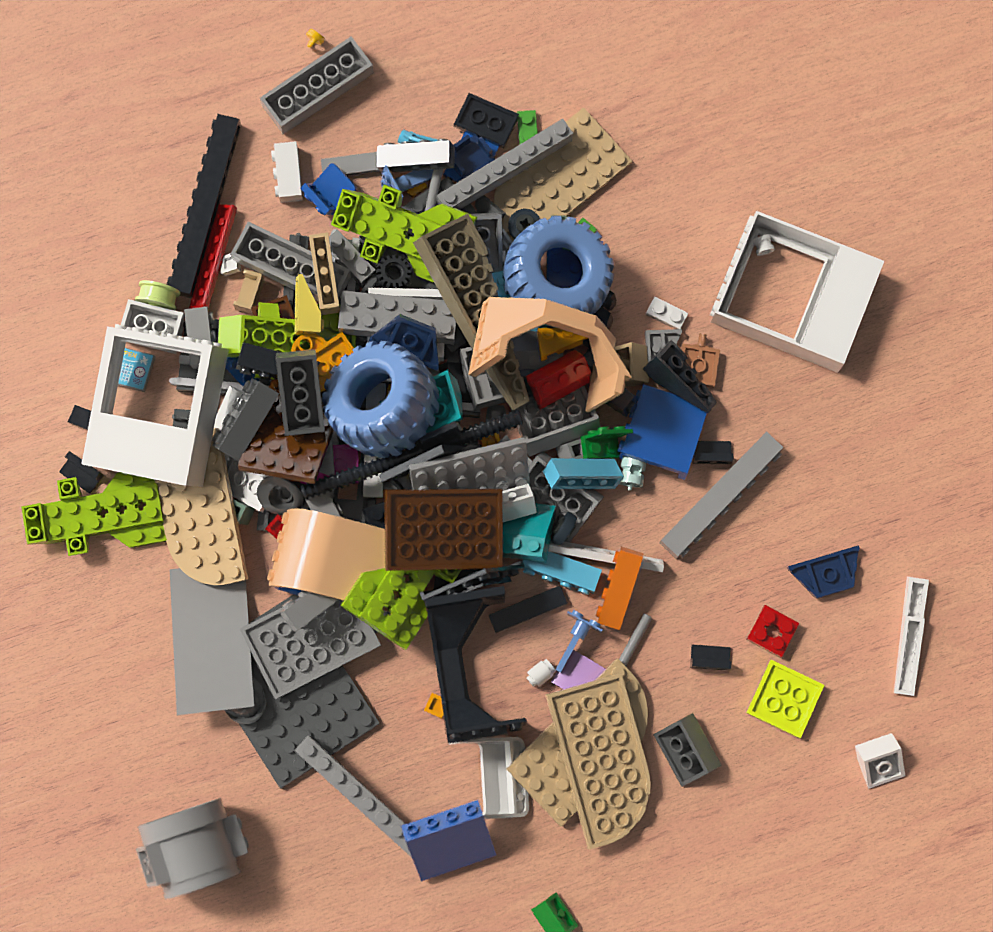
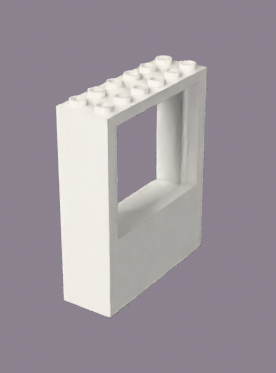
M756 211L754 216L750 215L737 246L738 249H736L730 263L733 267L729 266L723 281L725 283H722L716 298L720 301L716 300L710 313V316L713 317L711 323L838 373L845 363L884 261ZM758 235H771V240L824 261L794 339L727 312L754 247L753 240Z
M115 324V328L107 326L82 464L185 486L203 487L229 349L222 348L220 343L181 337ZM126 342L201 356L187 429L113 415Z

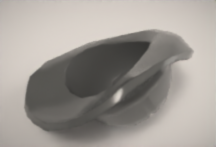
M267 476L263 478L257 488V498L261 506L274 514L283 515L289 509H301L305 502L302 491L285 478Z
M253 677L254 707L225 710L228 716L239 724L256 722L266 709L267 699L264 689Z

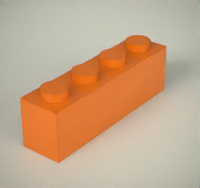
M622 546L620 552H615L613 562L616 565L614 570L610 569L607 580L610 581L608 588L604 587L601 597L605 600L603 606L599 605L596 612V617H599V624L620 630L644 553Z

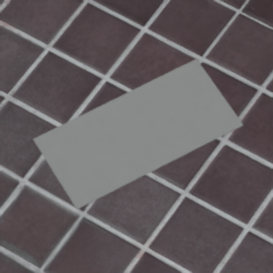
M180 568L170 569L177 715L254 707L251 652L240 631V628L249 624L246 580L227 585H209L192 579Z

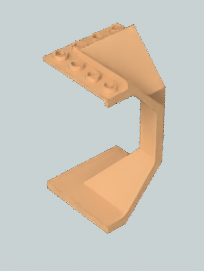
M489 297L483 302L468 375L476 377L503 359L506 354L508 341L540 325L547 324L589 338L594 365L585 412H590L622 394L625 389V381L632 378L614 350L616 337L597 316L547 299Z

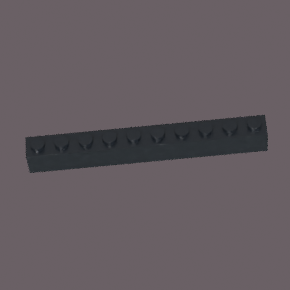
M217 114L216 119L212 121L211 130L213 132L211 137L209 136L207 139V153L202 156L201 164L203 167L197 174L198 185L197 188L193 189L192 206H189L187 209L188 220L182 227L183 238L182 241L178 242L177 259L174 258L172 262L173 273L167 280V285L179 290L180 296L192 299L241 129L239 118Z

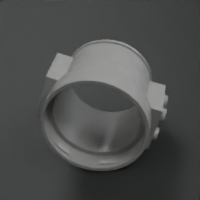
M221 798L138 826L144 846L136 848V852L147 886L161 885L165 899L204 888L241 873L236 857L248 853V841L242 835L241 820L239 817H236V814L227 816Z

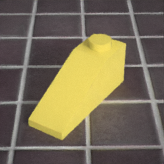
M298 274L295 284V335L307 333L319 335L324 329V319H321V312L303 274Z

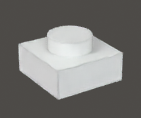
M230 254L224 255L221 264V274L228 276L240 272L241 264L233 261Z

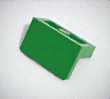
M556 892L531 909L545 932H571L579 926Z

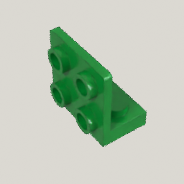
M618 426L609 430V427H599L598 430L588 431L587 435L581 436L583 459L620 457L618 438L633 433V429H626V426Z

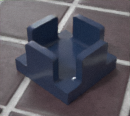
M476 134L471 138L466 135L454 144V169L462 179L495 160L492 155V149L482 137L478 138Z

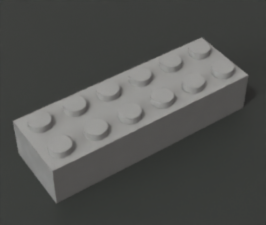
M351 36L260 97L262 107L282 134H285L374 73L373 64Z
M247 222L230 254L233 261L295 290L296 277L298 274H303L314 299L319 302L311 251L253 223ZM333 262L338 299L340 300L342 291L345 290L352 276L349 269Z
M342 291L338 331L346 335L371 337L396 316L402 314L436 328L437 343L454 345L456 321L444 300Z

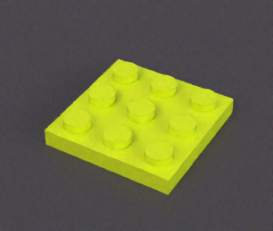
M770 660L746 713L800 739L824 688V684Z

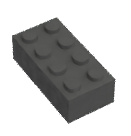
M316 349L276 353L285 436L325 432Z
M255 379L248 380L242 389L244 391L242 396L234 401L232 405L233 411L230 415H226L222 422L224 426L220 432L217 431L212 439V445L237 461L240 460L279 393Z

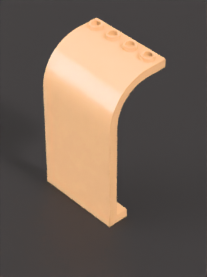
M289 509L287 512H284L282 517V524L284 525L277 537L279 545L272 557L274 565L273 569L269 571L268 581H270L269 586L292 588L344 601L362 572L385 568V529L326 513L305 509ZM407 574V575H403V577H405V581H404V582H407V581L410 580V579L408 578V577H409L408 574ZM393 591L394 599L399 598L398 591ZM386 607V608H382L383 611L388 612V611H387V610H388L387 607Z

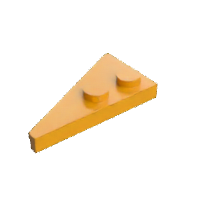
M537 328L541 361L547 360V356L553 353L560 354L567 349L583 344V340L588 339L587 337L559 328Z

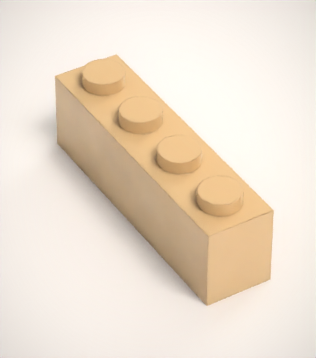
M328 232L309 235L321 315L340 313Z

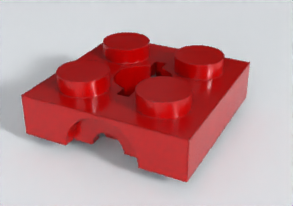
M764 605L746 640L781 658L799 622ZM770 625L775 626L778 629L779 635L777 637H770L767 634L766 628Z

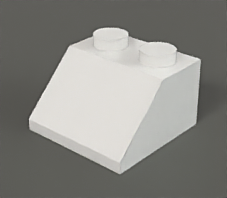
M892 733L855 746L857 760L868 789L905 776L901 747Z

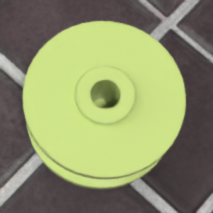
M147 280L139 282L141 289L139 296L135 297V301L176 311L174 304L176 297L180 296L179 290L160 282Z

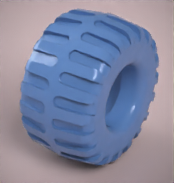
M552 216L548 220L546 218L540 219L523 230L512 242L507 252L502 273V279L505 280V294H510L511 298L547 299L593 315L604 303L614 279V274L612 273L614 261L613 258L608 257L611 252L608 244L603 245L601 242L602 235L598 231L593 233L589 229L590 225L583 222L579 224L574 217L568 216L565 220H562L561 216ZM563 247L575 253L582 263L583 275L581 281L571 288H559L548 282L541 271L540 264L542 256L546 251L552 248ZM547 325V328H556V327Z
M376 341L366 343V347L357 346L353 348L352 354L349 356L345 354L340 358L342 362L337 367L334 365L330 371L332 374L331 378L326 379L324 388L327 391L322 394V403L325 405L323 410L330 426L346 444L370 457L388 458L389 454L393 456L401 455L403 453L402 450L406 448L411 450L416 446L415 442L419 440V437L421 438L427 433L428 427L434 425V413H438L439 403L437 401L439 399V391L433 376L417 356L399 344H393L389 341H381L378 344ZM391 378V391L387 398L378 407L371 410H360L369 392L381 382Z

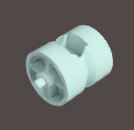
M623 456L621 462L623 471L621 472L624 477L619 484L627 486L629 491L633 487H643L644 475L642 472L646 470V463Z

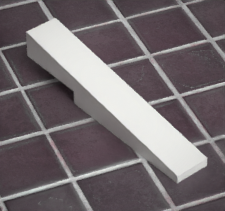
M907 577L894 686V693L914 696L925 622L924 611L929 583L927 579Z

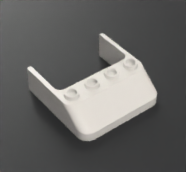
M480 738L450 743L477 744L480 748L484 819L524 817L529 811L528 792L506 770L525 750V744L521 738Z

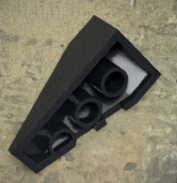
M670 340L643 367V370L657 384L704 412L709 413L716 405V400L704 383H700L696 377L697 371L695 368L691 369L686 362L688 358L685 353Z

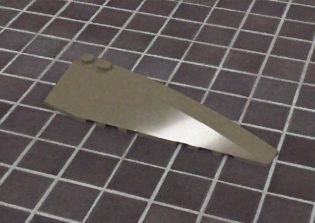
M466 214L421 236L413 244L471 348L474 349L482 304L489 297H498L497 283H494L492 276L493 269L487 258V248L469 214ZM509 340L505 357L486 371L511 409L515 410L529 402V397L523 377L519 372L518 367L520 365L514 354L513 340Z

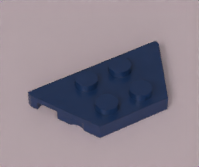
M399 314L369 338L368 342L376 341L379 344L381 341H389L393 344H399L417 356L426 367L438 371L436 328Z
M857 545L790 565L787 569L815 599L854 587L857 557L860 548Z

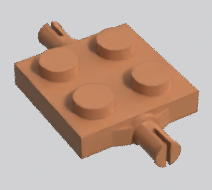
M699 333L698 344H682L681 350L687 356L686 362L690 368H695L697 371L696 377L700 383L714 388L720 349L710 348L705 345L707 334Z

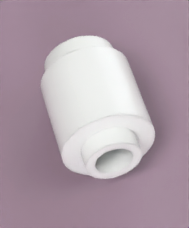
M545 659L527 672L529 675L527 680L533 687L535 685L540 687L554 676L553 673L556 670Z

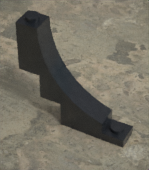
M609 291L602 306L593 314L599 318L609 331L613 323V317L609 311L613 310L617 301L612 291ZM588 338L583 340V344L589 348L583 356H585L589 369L592 372L594 357ZM625 388L622 394L605 404L627 417L629 413L636 409L637 400L635 395Z

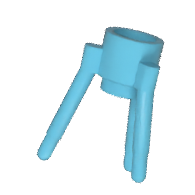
M404 129L399 135L398 143L402 144L404 141L419 143L421 140L434 142L437 139Z

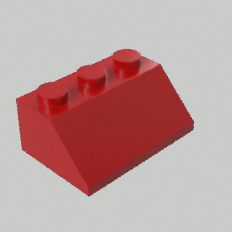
M573 350L527 375L526 379L537 407L541 410L588 384L591 372L585 356Z

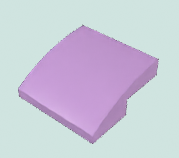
M573 650L561 673L557 671L551 682L561 689L570 688L594 681L605 668Z

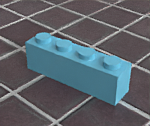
M551 458L543 470L551 489H616L624 477L615 459Z
M548 551L547 563L523 560L525 566L523 568L524 573L532 576L536 573L542 576L541 579L548 582L558 581L560 586L571 589V586L578 588V592L585 595L594 594L602 571L596 567Z

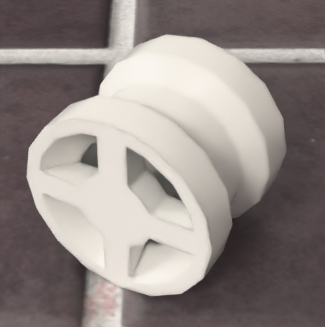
M763 235L753 240V244L757 247L756 254L758 256L769 254L775 250L774 245L771 244V235Z

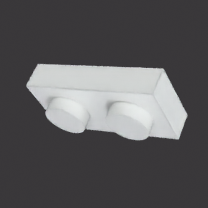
M654 296L646 315L674 329H681L688 313Z

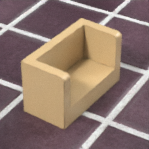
M244 269L245 278L238 300L234 301L233 306L237 311L253 315L251 308L257 306L265 279L260 273Z

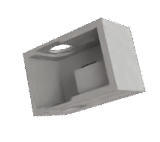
M471 347L461 349L458 358L474 411L507 402L486 370L476 377L468 375L473 349Z

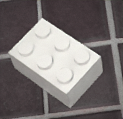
M128 299L121 325L182 337L185 315L182 312ZM141 345V346H145V347H149V348H153V349H157V350H161V351H165V352L177 354V351L168 350V349H162V348H157V347H151V346H146V345Z

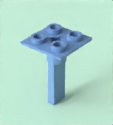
M384 165L380 183L382 188L385 184L404 192L431 180L433 170L412 171L394 179L387 165Z
M575 610L572 613L567 612V615L577 621L570 632L574 636L555 669L560 673L579 638L584 640L590 628L600 633L602 632L601 624L592 619L589 622L582 619L584 615Z

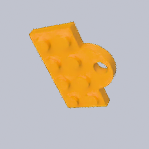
M343 332L327 342L317 334H303L295 340L291 347V352L304 351L300 347V342L305 340L310 344L308 350L316 349L317 361L320 362L318 375L321 393L326 390L324 384L326 379L331 378L332 374L330 371L334 365L337 367L342 362L340 358L345 354L349 356L353 353V346Z

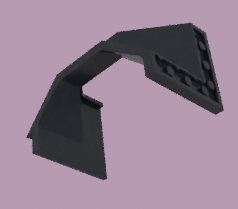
M440 445L380 474L379 477L381 482H391L398 490H413L409 465L482 448V446ZM523 560L504 567L462 569L454 583L436 576L434 589L423 591L420 595L422 600H425L426 598L469 592L485 585L512 582L510 577L518 575L519 570L525 568Z
M504 586L425 599L448 744L498 735L507 736V729L510 728V732L520 731L526 725V718L497 721L471 701L468 694L462 657V648L484 610L490 605L505 603Z

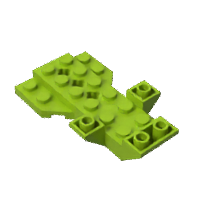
M385 184L379 199L365 193L342 189L331 225L366 237L360 257L374 263H379L387 246L406 253L416 276L434 282L413 242L421 236L469 213L443 203L420 214L401 208L402 191ZM469 214L472 222L475 225L477 216ZM412 229L414 236L409 237L407 231Z
M259 302L258 316L235 315L219 318L218 343L222 344V348L229 349L227 357L237 358L243 342L283 353L291 352V347L295 342L293 339L295 336H301L295 335V319L280 318L278 304ZM340 313L321 315V319H324V329L320 332L319 336L324 338L326 342L339 334L338 323ZM344 334L353 348H355L356 335ZM303 340L300 342V347L308 350L310 344L308 341Z
M118 472L103 493L82 496L76 477L57 480L59 499L61 501L21 506L27 545L54 544L66 541L68 556L88 553L89 537L107 533L129 548L166 542L167 540L163 526L164 519L158 484L155 483V479ZM141 502L146 504L142 511L138 508ZM123 505L125 508L127 507V510H124V514L119 511ZM103 509L108 511L104 518L100 515Z
M385 568L362 572L341 606L399 647L407 650L427 618L425 602L422 600L420 593L423 592L433 575L454 583L462 569L386 571ZM407 574H408V575H409L408 578H409L410 580L407 581V582H404V581H405V577H403V575H407ZM393 591H398L399 598L394 599ZM387 607V611L389 613L387 615H383L384 611L382 610V608Z

